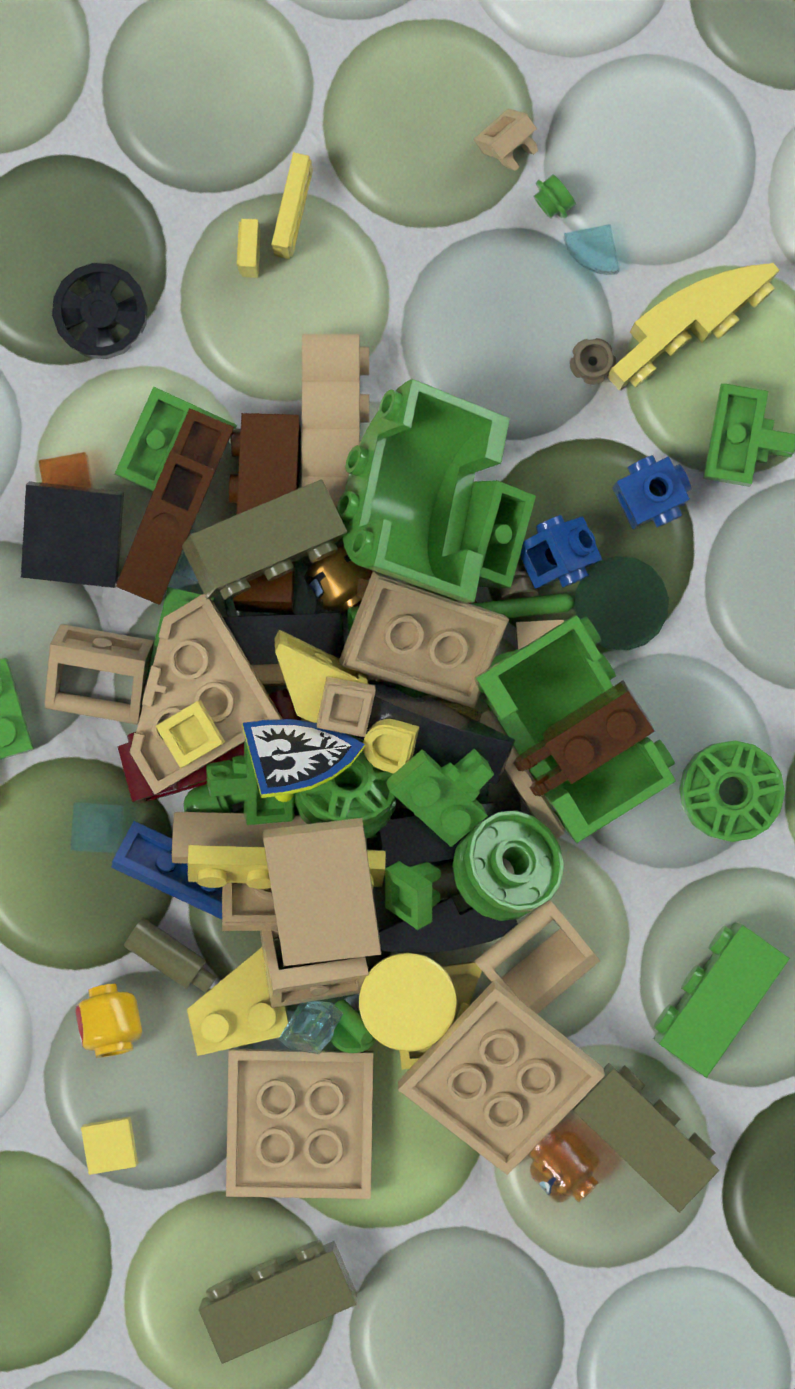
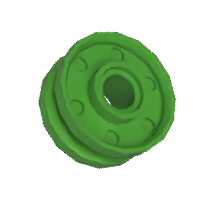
M347 734V735H349V736L355 738L356 740H358V741H360V742H362V743H363V741H364V740H362V739H360V738H357V737H355V736H353V735H351V734ZM362 751L352 765L334 779L313 789L297 792L295 803L301 818L306 824L363 818L365 838H369L387 825L395 810L396 797L389 791L386 784L387 779L393 773L374 767L366 759L364 751ZM340 783H350L356 789L344 790L337 785Z
M736 740L711 744L696 753L684 768L679 786L682 809L691 824L707 836L730 842L752 839L769 829L781 812L785 795L782 773L772 757L756 745ZM729 777L736 778L743 786L742 798L733 805L726 804L721 799L719 793L721 783Z
M519 811L498 812L487 818L462 838L456 847L452 867L456 886L466 903L483 916L505 921L519 919L549 901L561 885L564 863L560 845L548 827L534 816ZM503 858L511 863L514 874L506 870L503 865Z

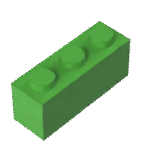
M734 922L731 928L723 926L709 945V950L713 952L703 968L696 965L690 971L681 986V989L686 991L676 1007L669 1004L662 1011L653 1027L658 1031L653 1039L659 1045L706 1078L790 959L744 925Z

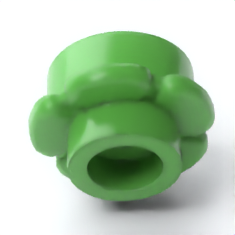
M554 174L544 182L538 180L536 186L539 188V192L533 197L542 211L550 219L556 214L561 218H567L566 212L576 205L574 198Z

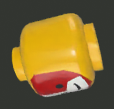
M105 984L88 989L89 998L79 1002L75 1010L82 1047L85 1050L95 1051L96 1058L111 1057L132 1051V1043L139 1040L142 1035L136 997L129 992H118L117 984Z

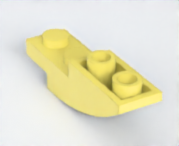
M774 263L725 271L702 279L663 300L634 322L630 333L639 344L611 368L607 378L619 391L629 382L635 388L638 387L657 369L652 364L657 357L664 351L670 356L674 355L692 338L687 332L689 329L702 343L712 334L720 339L740 321L735 315L737 311L748 302L755 308L775 290V287L770 282L779 272L778 267Z

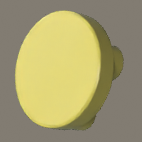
M419 953L393 954L373 966L369 971V975L364 979L359 995L360 1015L366 1029L381 1044L399 1051L421 1050L436 1043L451 1026L456 1012L454 985L446 970L430 957Z

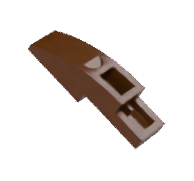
M189 408L140 523L118 579L117 588L161 605L183 552L182 545L191 533L234 429L233 426Z

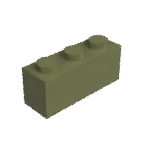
M321 479L189 535L182 548L206 599L221 594L224 600H228L251 588L249 581L265 575L268 581H272L293 571L295 568L292 562L309 556L311 562H316L333 554L338 550L335 544L347 533V530Z
M608 1063L603 1068L605 1076L572 1110L680 1213L720 1171L710 1160L716 1152L695 1132L688 1139L675 1126L681 1119L661 1099L654 1105L640 1093L646 1085L628 1067L624 1065L618 1072Z
M321 1240L310 1242L294 1252L296 1255L294 1259L280 1265L276 1259L267 1261L250 1271L251 1278L234 1284L232 1279H227L206 1290L208 1297L202 1299L199 1312L221 1364L356 1305L357 1292L335 1241L325 1245L322 1244Z

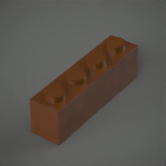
M241 413V429L234 428L231 438L232 457H239V475L230 474L229 502L237 503V515L299 489L301 441L299 415ZM295 569L272 581H268L265 575L249 581L251 586L249 590L233 597L236 611L293 613Z

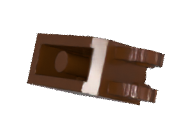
M622 680L550 726L543 733L544 740L518 756L513 764L518 771L523 772L533 768L550 755L554 757L558 766L539 776L529 787L535 796L540 797L567 780L573 784L646 738L655 730L625 681Z

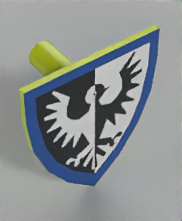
M282 719L242 723L261 798L275 796L278 801H290L294 793L313 789L334 779L350 767L365 748L364 743L346 733L317 728V723Z

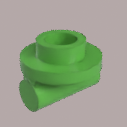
M344 999L335 1003L331 1010L335 1018L330 1025V1039L333 1045L347 1053H360L371 1048L376 1039L366 1029L360 1011H356Z

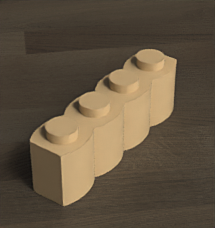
M302 334V487L322 479L335 507H337L340 497L345 492L349 475L345 468L348 454L354 446L359 445L361 442L360 423H369V394H360V375H369V347H360V334Z

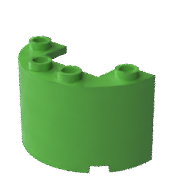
M410 379L395 391L392 389L388 390L384 394L379 410L369 424L360 444L351 449L346 460L345 468L349 475L345 492L340 497L336 509L347 530V533L342 538L350 559L361 567L457 601L475 602L484 555L468 549L460 551L475 472L501 464L510 418L415 379Z
M577 615L572 616L474 678L480 692H484L488 698L485 702L489 710L494 713L507 736L515 739L513 746L519 755L544 740L543 733L550 726L613 687L610 680L615 678L616 674L606 657L595 646L601 642V638L587 616L579 619ZM646 737L573 784L567 780L545 793L544 796L556 810L554 812L572 839L578 843L676 782L669 770V767L673 766L675 762L660 739L653 743L651 739ZM550 755L529 769V772L535 780L557 767L558 763Z

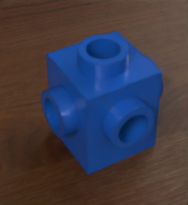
M653 455L628 467L630 475L616 481L612 487L633 530L651 521H654L658 528L681 517L682 513L679 508L690 500L687 492L692 489L689 478L680 464L673 466L669 456L656 462ZM649 487L657 488L661 496L653 495Z
M562 515L538 524L535 526L538 534L524 540L520 553L535 589L558 580L562 588L572 585L589 576L585 568L603 560L596 546L595 537L589 530L583 516L564 522Z

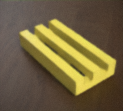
M295 152L292 155L271 244L274 256L290 259L294 254L313 173L312 161L308 155Z

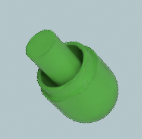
M204 784L193 788L187 793L183 808L184 812L233 813L232 805L244 800L234 799L233 795L210 797L208 786Z

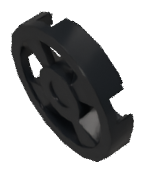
M91 263L76 268L61 281L53 297L52 317L58 334L72 349L88 358L109 359L127 352L132 347L131 344L137 340L140 332L143 333L147 325L148 306L140 285L127 271L112 264ZM78 280L82 282L85 280L91 291L84 299L69 290ZM120 280H122L130 287L134 296L117 304L111 293ZM85 322L88 327L79 340H76L69 333L68 329ZM119 323L130 331L123 339L115 342L110 330Z

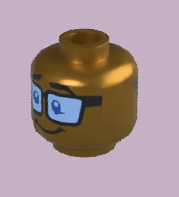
M344 545L337 547L338 550L333 554L313 562L314 564L305 573V580L323 608L329 611L339 609L341 613L345 614L348 612L349 607H356L361 604L373 570L355 564L348 556Z

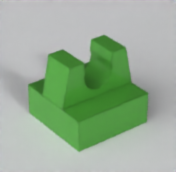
M398 861L385 868V908L417 930L432 922V907L440 902V893L432 888V883L440 879L441 870L429 862L408 867Z

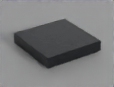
M29 481L26 484L21 578L115 588L119 573L124 492Z

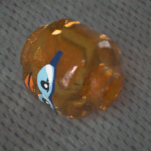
M556 1129L553 1130L528 1155L532 1159L529 1168L530 1176L556 1203L565 1202L571 1197L580 1203L599 1184L594 1175L600 1167V1159L574 1131H566L560 1134Z

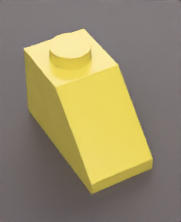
M281 630L278 631L275 637V653L296 714L301 717V721L317 723L327 676L368 684L365 673L343 667L339 663V658Z

